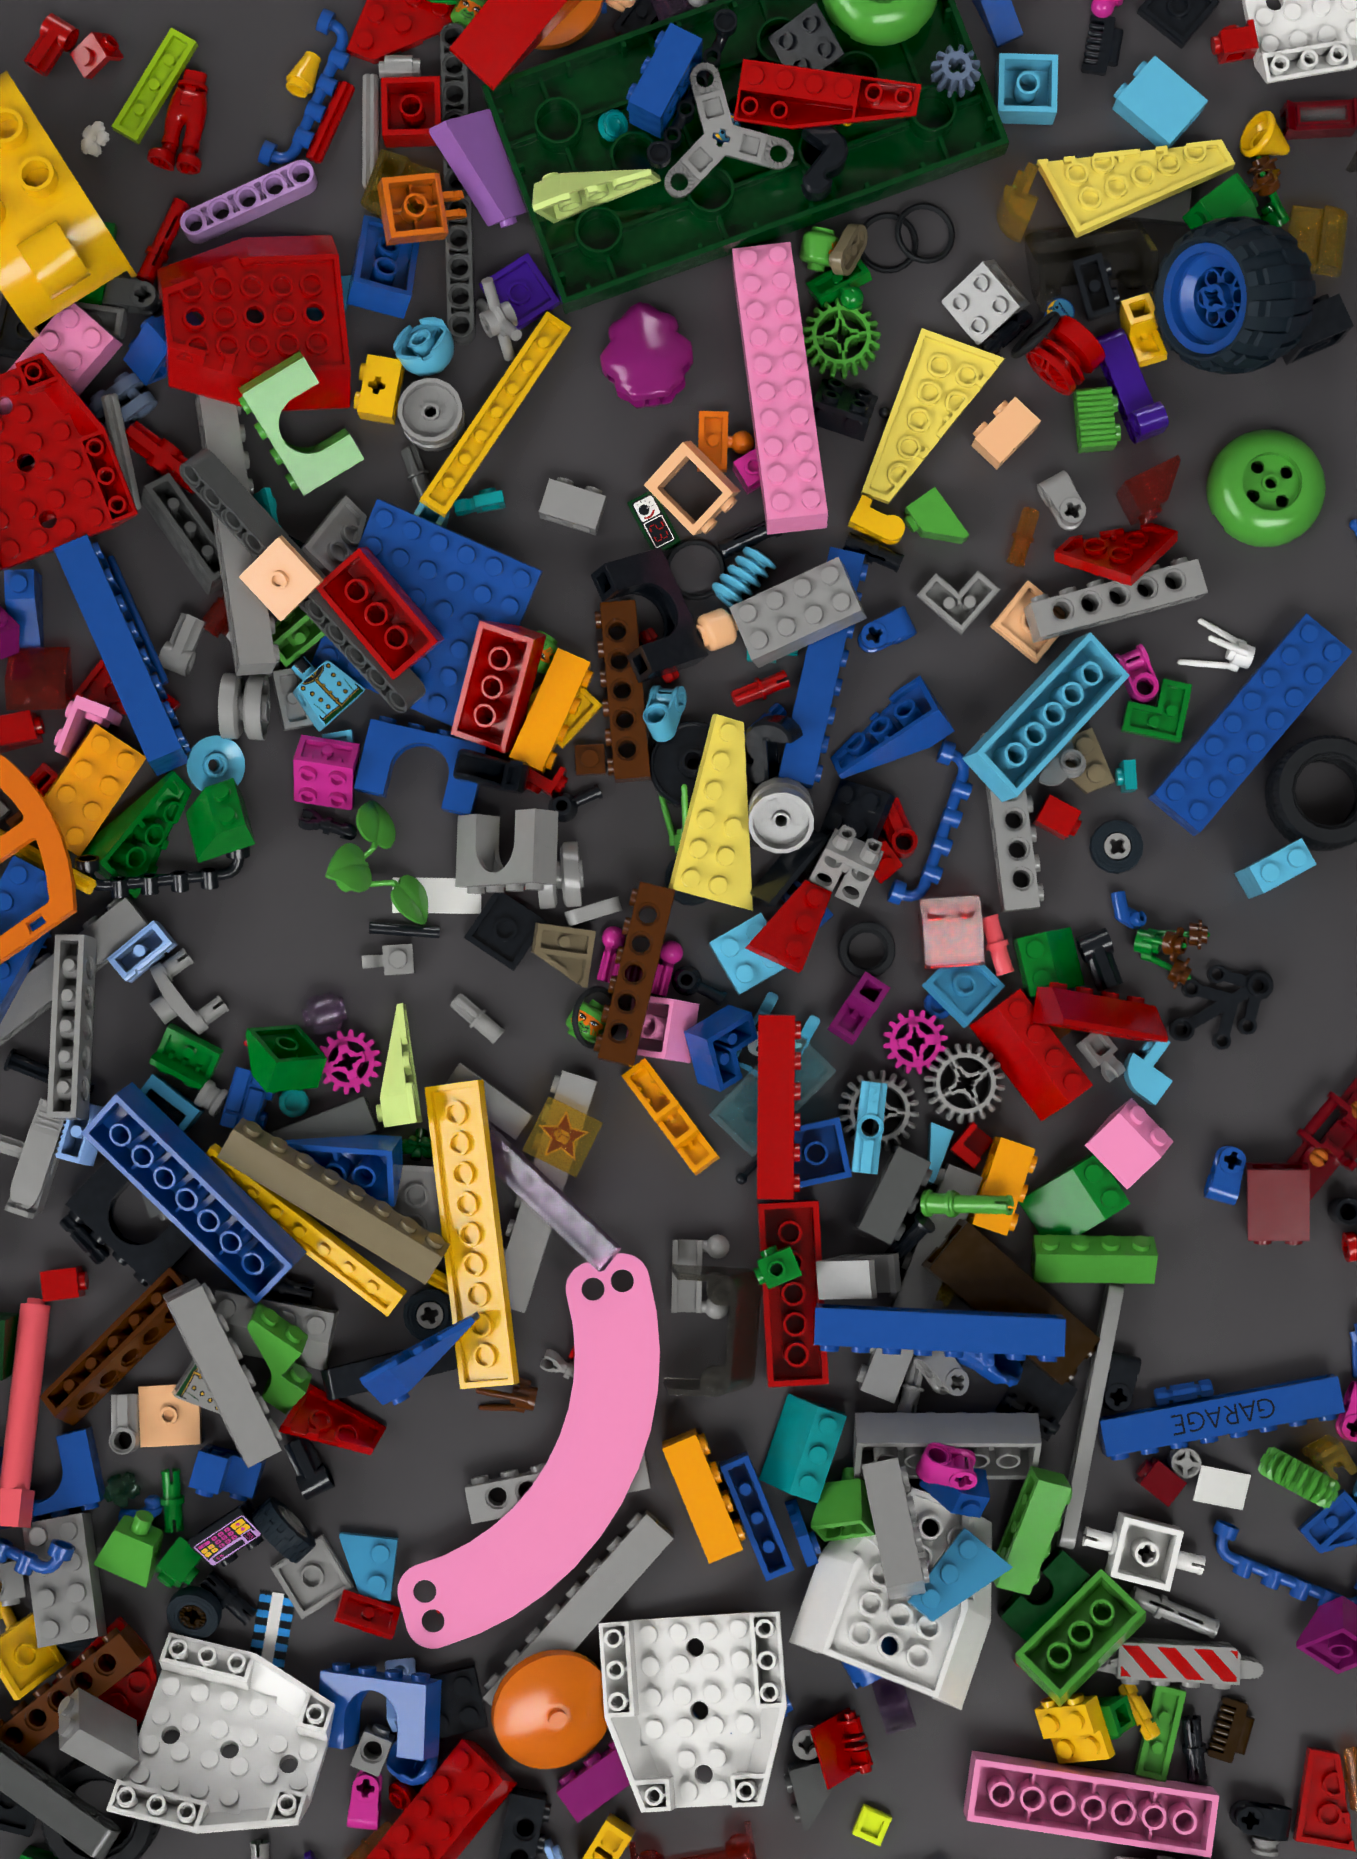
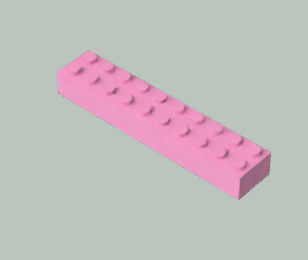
M791 242L732 248V270L767 535L827 528L828 509Z

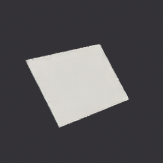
M1201 1465L1193 1501L1243 1510L1251 1475Z

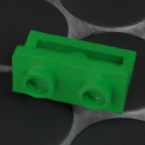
M171 1023L167 1026L160 1045L151 1056L149 1063L160 1072L170 1074L182 1080L188 1087L201 1090L204 1084L209 1079H212L224 1050Z

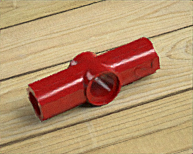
M137 420L130 424L126 429L129 448L146 460L145 462L162 476L170 473L178 485L194 495L195 492L186 484L179 471L180 465L188 460L184 457V453L165 438L160 439Z

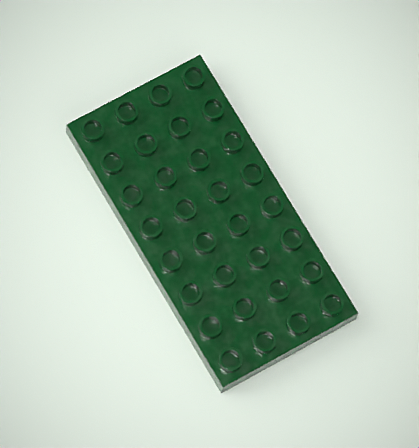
M717 0L509 75L494 91L486 84L482 85L487 108L491 110L564 314L732 254V248L761 244L1005 155L1009 139L981 67L977 70L981 73L979 81L974 82V90L971 92L965 89V94L961 98L956 91H953V95L950 98L947 96V89L938 92L936 90L938 83L931 82L930 79L931 74L934 73L930 69L931 62L937 61L935 57L938 51L946 53V48L949 45L953 47L954 51H957L958 47L963 45V53L966 54L971 50L974 52L955 0H938L932 17L929 18L916 35L901 43L888 46H872L851 39L850 35L832 23L825 11L822 0ZM814 3L818 4L845 53L841 57L842 63L839 66L832 68L830 65L824 69L825 71L922 85L916 117L853 123L848 127L843 124L831 125L845 137L849 150L844 170L838 176L831 178L833 180L831 193L822 201L817 202L805 198L801 185L803 183L802 177L821 154V151H818L801 137L802 129L792 130L740 122L743 128L789 141L794 151L793 160L789 166L782 170H774L725 156L690 194L683 198H675L667 193L664 187V179L667 172L703 135L696 104L694 106V119L690 123L685 124L681 132V145L677 149L672 150L670 163L664 168H654L647 160L649 145L655 141H664L663 136L660 139L630 124L629 111L626 110L628 90L633 83L638 84L642 76L640 73L642 64L647 56L652 58L656 50L654 44L660 31L666 32L671 22L702 38L703 63L704 51L712 46L717 33L713 26L714 16L721 9L732 10L738 19L737 30L728 37L721 53V64L718 69L728 107L732 114L735 112L743 59L782 64L768 37ZM974 54L972 60H978L976 54ZM709 57L707 60L710 62H714L717 59L714 57ZM712 74L708 78V87L713 83ZM689 85V87H688V89H687V91H686L684 97L682 98V100L685 99V97H686V95H687V93H688V91H689V89H690V85ZM683 109L681 113L688 114L690 111ZM619 110L627 119L628 131L620 135L614 142L605 140L599 133L598 120L607 111ZM677 110L675 111V113H674V115H673V117H672V119H671V121H670V123H669V125H668L667 127H669V126L672 125V123H673V121H674V119H675V117H676V115H677ZM670 135L668 139L676 140L677 137L675 135ZM774 146L771 148L770 156L777 163H781L786 159L787 152L782 146ZM651 169L660 175L661 178L660 182L602 205L590 207L579 214L556 223H552L535 213L532 208L534 183L542 181L544 175L552 172L570 173ZM683 174L673 175L670 181L673 189L677 191L684 190L688 185L687 178Z

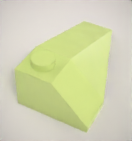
M651 169L570 173L552 172L544 175L542 181L534 183L532 208L535 213L552 223H556L579 214L590 207L602 205L660 182L661 178L660 175Z
M399 1003L396 1006L380 1093L381 1104L376 1105L378 1122H383L384 1128L422 1122L407 1009L404 1003Z

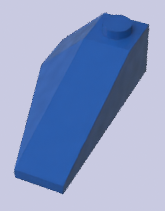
M357 1135L285 1140L290 1147L300 1153L308 1154L316 1163L324 1168L337 1172L342 1179L352 1185L362 1187L373 1198L395 1207L403 1167L402 1136Z

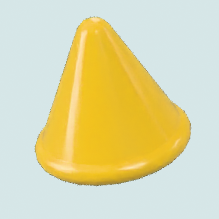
M1265 110L1257 113L1248 122L1240 138L1239 148L1244 157L1287 155L1290 152V146L1271 111Z

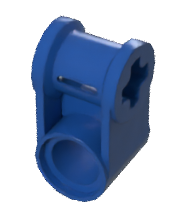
M905 606L892 610L881 618L866 624L858 635V645L861 650L866 653H875L916 635L917 631ZM869 632L871 635L877 634L879 636L876 644L873 640L868 641L866 639Z
M1225 1145L1216 1151L1211 1171L1205 1183L1204 1198L1233 1206L1236 1204L1246 1165V1157L1242 1150ZM1232 1153V1156L1236 1158L1235 1164L1230 1163L1228 1166V1163L1224 1161L1225 1155L1230 1156Z

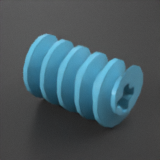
M745 547L743 549L745 557L737 556L735 558L737 566L730 564L727 567L730 575L725 573L720 575L719 578L722 584L718 582L712 584L714 593L727 607L733 606L735 602L744 601L741 596L743 593L749 596L753 595L749 586L751 584L756 587L761 586L757 577L761 576L766 579L769 577L765 570L766 567L773 570L776 569L775 564L759 550Z

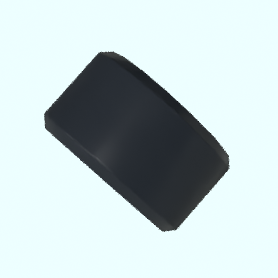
M833 126L802 129L801 137L818 151H821V154L802 177V192L805 198L810 201L817 202L825 199L831 193L833 181L831 178L838 176L845 168L849 151L845 137Z
M778 714L765 716L747 729L745 749L751 758L746 761V775L748 781L752 784L759 786L762 782L773 778L779 773L777 742L792 743L803 736L801 727L793 719Z
M461 749L457 753L453 776L457 780L475 783L486 788L521 794L526 790L530 766L523 761H508L473 750Z

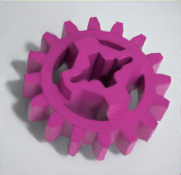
M908 1010V1018L899 1013L897 1014L899 1021L897 1024L889 1021L888 1025L892 1031L883 1032V1036L889 1038V1043L883 1044L882 1048L890 1049L891 1051L886 1056L887 1060L893 1058L897 1060L894 1068L897 1069L904 1065L906 1074H909L912 1068H915L917 1074H922V1066L929 1069L933 1060L938 1062L935 1058L938 1053L945 1052L947 1048L941 1046V1041L947 1040L948 1036L940 1035L939 1033L944 1028L943 1024L937 1026L933 1024L936 1016L933 1015L926 1019L924 1010H921L918 1016H915L913 1010ZM918 1022L926 1025L933 1034H925L920 1030ZM907 1024L905 1035L900 1039H895L898 1030ZM913 1031L916 1034V1038H922V1044L918 1045L917 1051L914 1050L913 1046H908L907 1040L912 1039ZM929 1045H934L931 1055L923 1060L925 1049ZM903 1049L909 1053L912 1062L901 1057L897 1050Z
M349 1029L348 1036L345 1037L342 1031H337L338 1039L334 1040L328 1036L326 1039L330 1045L328 1047H319L327 1057L322 1073H326L327 1077L323 1083L327 1085L333 1082V1091L335 1092L344 1087V1094L349 1095L351 1088L354 1087L357 1093H361L362 1084L371 1087L370 1077L379 1078L380 1076L374 1069L375 1067L382 1066V1062L375 1060V1057L380 1055L381 1051L372 1050L375 1041L372 1039L365 1042L366 1034L363 1032L358 1037H355L354 1030ZM349 1042L358 1043L366 1051L356 1052L352 1050ZM337 1047L339 1053L335 1061L330 1062L331 1054ZM347 1054L353 1058H361L352 1064V1070L345 1066L337 1067V1065L346 1061ZM369 1062L368 1069L361 1078L360 1070L364 1063ZM342 1072L346 1074L349 1082L339 1080L333 1073Z

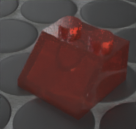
M1179 455L1126 480L1115 494L1131 526L1138 522L1142 526L1158 518L1157 515L1163 511L1162 507L1169 498L1181 459Z
M70 647L19 648V653L9 656L5 674L6 710L66 709L69 702L74 701L72 697L73 683Z
M980 895L920 899L918 921L925 969L985 965L984 928Z

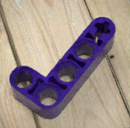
M1118 328L1095 337L1106 355L1100 367L1108 386L1112 387V394H1117L1118 411L1131 441L1136 444L1162 434L1169 425L1166 410L1160 401L1154 403L1124 330Z

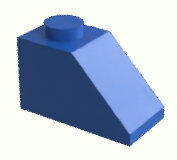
M974 1468L978 1481L975 1487L969 1490H958L949 1486L931 1484L919 1478V1485L952 1514L980 1518L990 1500L987 1474L984 1469Z

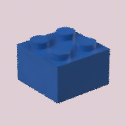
M839 1117L800 1125V1131H794V1143H800V1162H794V1174H800V1188L852 1177Z

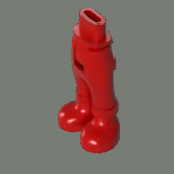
M185 69L183 79L178 81V86L169 102L165 118L164 135L161 140L162 147H154L148 151L147 160L151 164L167 171H174L176 164L177 170L182 174L193 175L200 173L202 161L196 154L199 152V143L207 114L206 95L209 89L205 85L207 80L206 73ZM186 125L185 135L181 146L182 152L178 154L176 160V152L179 147L180 135L183 126Z

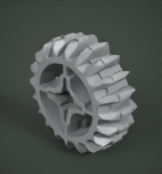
M956 1043L954 1044V1054L946 1047L947 1049L943 1052L946 1058L943 1059L940 1055H937L935 1058L939 1065L937 1067L930 1065L929 1067L934 1072V1076H924V1081L933 1082V1087L924 1088V1092H934L935 1097L930 1098L928 1103L934 1104L939 1101L940 1105L936 1108L935 1112L940 1114L944 1109H947L946 1120H951L954 1113H956V1121L960 1124L963 1123L964 1115H967L969 1123L975 1122L974 1113L976 1112L980 1119H985L986 1114L983 1108L994 1112L996 1109L990 1101H1002V1098L994 1093L995 1090H1005L1004 1085H996V1080L1005 1078L1004 1073L995 1075L993 1071L999 1068L1001 1064L999 1062L992 1065L988 1063L994 1056L991 1052L986 1054L984 1058L981 1057L984 1049L982 1046H978L975 1053H972V1044L966 1043L965 1051L962 1052L960 1044ZM956 1059H971L981 1065L982 1068L973 1073H968L959 1065ZM949 1064L953 1081L941 1091V1075ZM960 1075L963 1078H973L977 1075L975 1079L971 1080L972 1084L969 1085L971 1088L968 1092L965 1088L951 1091L957 1087V1082H961L958 1080ZM987 1076L988 1089L985 1097L980 1102L976 1092V1085ZM960 1093L964 1095L972 1107L966 1109L958 1108L949 1103L946 1098Z
M880 1070L879 1079H875L873 1071H868L869 1082L888 1084L887 1087L898 1095L903 1109L894 1108L888 1105L887 1102L885 1104L886 1110L894 1111V1113H886L884 1121L889 1117L902 1118L899 1125L892 1132L882 1135L881 1142L884 1150L887 1151L890 1149L889 1140L891 1139L895 1146L901 1145L897 1137L899 1134L905 1139H909L910 1134L904 1129L906 1126L915 1129L917 1125L910 1122L909 1118L919 1117V1112H910V1106H916L919 1102L918 1100H908L907 1097L913 1095L915 1091L913 1089H909L906 1092L902 1090L907 1084L905 1079L901 1080L898 1085L894 1083L897 1074L892 1073L889 1080H885V1070ZM862 1075L856 1076L860 1084L858 1087L852 1082L847 1084L848 1088L853 1091L851 1095L845 1092L841 1093L842 1098L849 1100L847 1105L838 1104V1109H847V1115L839 1116L840 1121L849 1120L850 1124L843 1128L845 1133L852 1129L855 1131L856 1119L854 1113H858L859 1105L855 1104L860 1095L861 1081H865ZM871 1119L872 1135H874L878 1127L876 1121ZM862 1130V1132H863L864 1135H866V1136H872V1135L868 1134L867 1132H865L864 1130ZM855 1133L850 1138L852 1142L855 1141Z

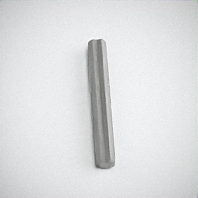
M364 74L362 89V185L364 189L375 190L379 183V78L377 74Z
M116 393L105 394L101 397L109 438L137 510H140L141 501L119 398Z

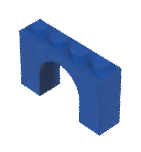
M379 716L378 720L370 719L354 789L357 792L386 798L392 771L397 759L409 749L429 747L440 752L445 757L449 767V777L441 807L442 810L457 815L474 814L480 785L455 779L453 771L459 750L468 749L488 755V747L468 740L454 738V735H451V732L437 729L436 733L425 731V726L409 722L408 726L405 727L397 725L396 719Z
M92 1426L63 1432L56 1436L63 1470L62 1481L53 1496L46 1499H34L32 1522L39 1521V1515L50 1513L51 1518L69 1514V1509L80 1506L81 1511L99 1507L98 1502L107 1497ZM4 1446L0 1447V1473ZM0 1526V1530L9 1528Z
M347 1662L332 1663L331 1668L320 1671L319 1694L335 1704L328 1747L345 1749L359 1744L361 1705L366 1694L372 1690L383 1694L395 1709L398 1721L396 1757L425 1761L439 1755L442 1680L430 1678L429 1673L418 1672L412 1673L410 1676L403 1675V1670L387 1669L385 1672H379L376 1666H359L357 1669L350 1668V1663Z

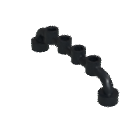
M721 9L715 14L713 26L717 35L712 46L703 53V62L713 64L717 69L720 67L721 53L728 37L737 30L738 19L732 10ZM709 57H714L717 60L714 62H710L707 59ZM706 70L700 71L696 76V81L703 84V87H708V78L711 73ZM691 85L685 99L677 105V115L672 125L664 130V141H655L647 149V160L654 168H664L670 163L672 150L677 149L681 145V132L685 124L690 123L694 119L695 100ZM683 109H688L690 113L683 114L681 113V111ZM670 135H675L677 139L669 140L668 137Z
M250 846L227 853L226 857L232 859V863L226 868L206 867L200 869V871L189 872L186 870H175L168 874L144 873L136 877L113 876L110 879L104 880L98 879L94 872L100 870L99 856L80 855L75 857L74 860L76 870L96 880L97 886L94 890L110 891L112 898H126L129 896V889L141 888L142 895H156L159 893V886L171 885L172 892L189 891V883L200 882L202 889H217L220 880L233 878L241 871L244 859L250 857Z

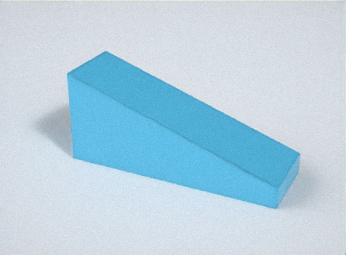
M933 1122L929 1123L927 1161L931 1162L929 1169L933 1170L928 1181L930 1185L935 1183L954 1133L953 1130Z

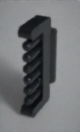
M1094 14L1091 15L1089 28L1094 30H1089L1088 35L1093 37H1088L1086 41L1092 44L1085 46L1086 50L1091 51L1084 52V56L1090 58L1083 59L1082 73L1105 76L1107 66L1116 67L1118 65L1124 31L1114 28L1115 17L1099 18Z

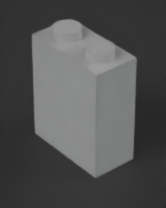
M79 1687L70 1696L65 1697L58 1707L59 1750L116 1781L117 1779L122 1780L139 1762L137 1720Z

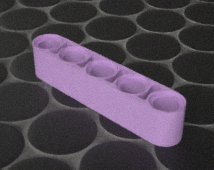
M297 160L187 210L181 216V228L192 243L201 244L313 193L318 183L314 169L305 160ZM302 173L309 174V178L305 182L296 181L298 175ZM279 185L283 187L278 194L269 193L273 186ZM250 197L256 199L252 206H243L245 199ZM220 210L229 211L227 217L223 219L216 218ZM194 222L202 223L199 230H189V227Z

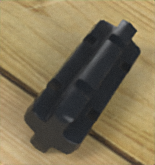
M1021 310L1014 320L1011 319L994 334V338L990 337L983 344L982 349L996 355L1000 352L1001 347L1007 346L1021 333L1022 329L1025 330L1032 324V316L1026 310Z
M69 1214L60 1221V1226L66 1232L71 1233L70 1237L85 1253H90L89 1257L95 1264H101L108 1258L109 1252L103 1245H98V1242L90 1235V1231L84 1224L80 1225Z

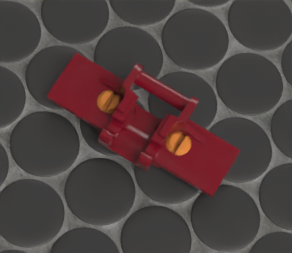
M1357 1076L1340 1097L1330 1091L1326 1096L1328 1099L1303 1129L1299 1128L1296 1132L1302 1139V1143L1286 1163H1308L1310 1170V1200L1339 1165L1351 1172L1357 1167V1162L1354 1161L1357 1158ZM1337 1108L1341 1115L1318 1142L1312 1136Z

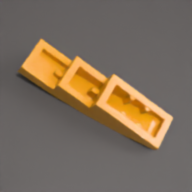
M646 1058L621 1075L695 1176L719 1159L717 1153Z

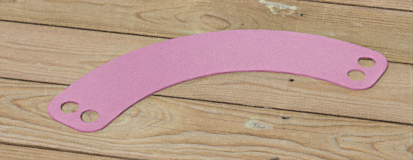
M618 1253L577 1266L569 1275L566 1283V1295L573 1324L575 1348L574 1379L569 1408L560 1436L546 1465L533 1485L497 1523L469 1543L443 1556L414 1565L402 1575L397 1591L407 1631L410 1637L420 1646L437 1649L478 1635L525 1609L545 1595L576 1567L602 1536L620 1508L639 1469L651 1432L659 1384L660 1344L657 1310L648 1270L639 1258L631 1254ZM624 1269L632 1274L634 1283L630 1290L619 1292L613 1288L611 1277L617 1270ZM589 1278H597L604 1285V1294L597 1300H589L582 1293V1285ZM421 1580L431 1581L436 1587V1595L430 1602H421L414 1595V1587ZM428 1610H438L444 1616V1626L441 1630L430 1632L424 1628L422 1617Z

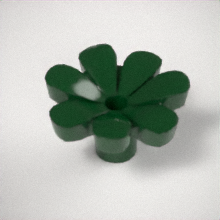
M417 1128L415 1136L410 1135L408 1139H402L403 1154L412 1153L411 1159L414 1161H420L421 1155L426 1159L433 1158L431 1139L427 1137L428 1132L426 1129Z

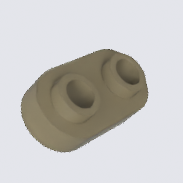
M850 223L842 231L837 245L829 255V266L835 275L849 276L862 256L868 240L867 229L863 224Z

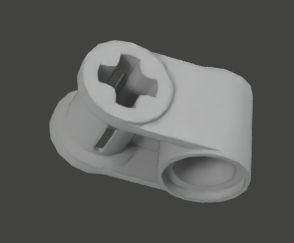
M1062 470L1037 484V490L1041 499L1050 509L1058 525L1068 531L1077 529L1086 515V506L1076 491L1068 473ZM1067 510H1068L1070 513H1073V512H1076V513H1077V515H1076L1075 518H1074L1072 515H1069V516L1067 517L1065 514H1066Z
M932 1351V1356H915L913 1358L915 1367L936 1393L961 1396L968 1390L969 1377L954 1357H945L944 1351Z

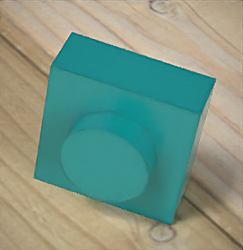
M1136 759L1123 760L1119 763V768H1115L1116 786H1120L1121 793H1133L1138 789Z

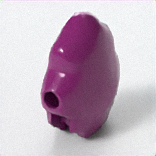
M639 302L632 305L621 318L611 324L608 329L610 343L600 354L602 372L605 378L614 383L617 396L630 402L636 409L654 408L660 405L671 404L674 397L685 388L686 381L684 375L693 365L691 341L678 333V320L669 313L659 311L649 303Z

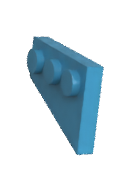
M962 1528L929 1572L930 1583L925 1584L926 1593L913 1595L907 1602L933 1622L1013 1567L966 1528Z

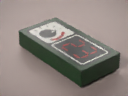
M650 491L627 502V506L651 550L661 547L664 552L680 543V539L660 501Z

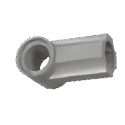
M181 612L170 641L165 642L159 654V660L163 668L185 677L190 673L196 658L195 649L206 626L204 621Z
M138 1393L111 1395V1435L109 1436V1446L117 1454L123 1455L134 1452L140 1446ZM122 1432L129 1433L132 1438L129 1448H124L119 1442Z

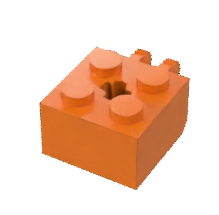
M440 173L381 178L377 185L386 246L444 240L449 234L447 221L467 217L466 209L445 210L444 202L460 201L464 198V193L462 190L442 192ZM410 204H412L414 209H419L417 214H413L408 210Z

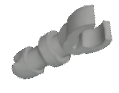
M547 1349L539 1366L548 1372H561L566 1379H569V1377L574 1379V1362L570 1360L568 1363L559 1353Z

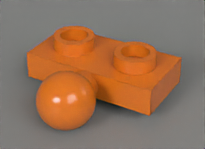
M699 411L698 448L722 472L727 473L728 448H732L738 454H747L753 449L754 438L747 431H738L733 436H728L729 412Z

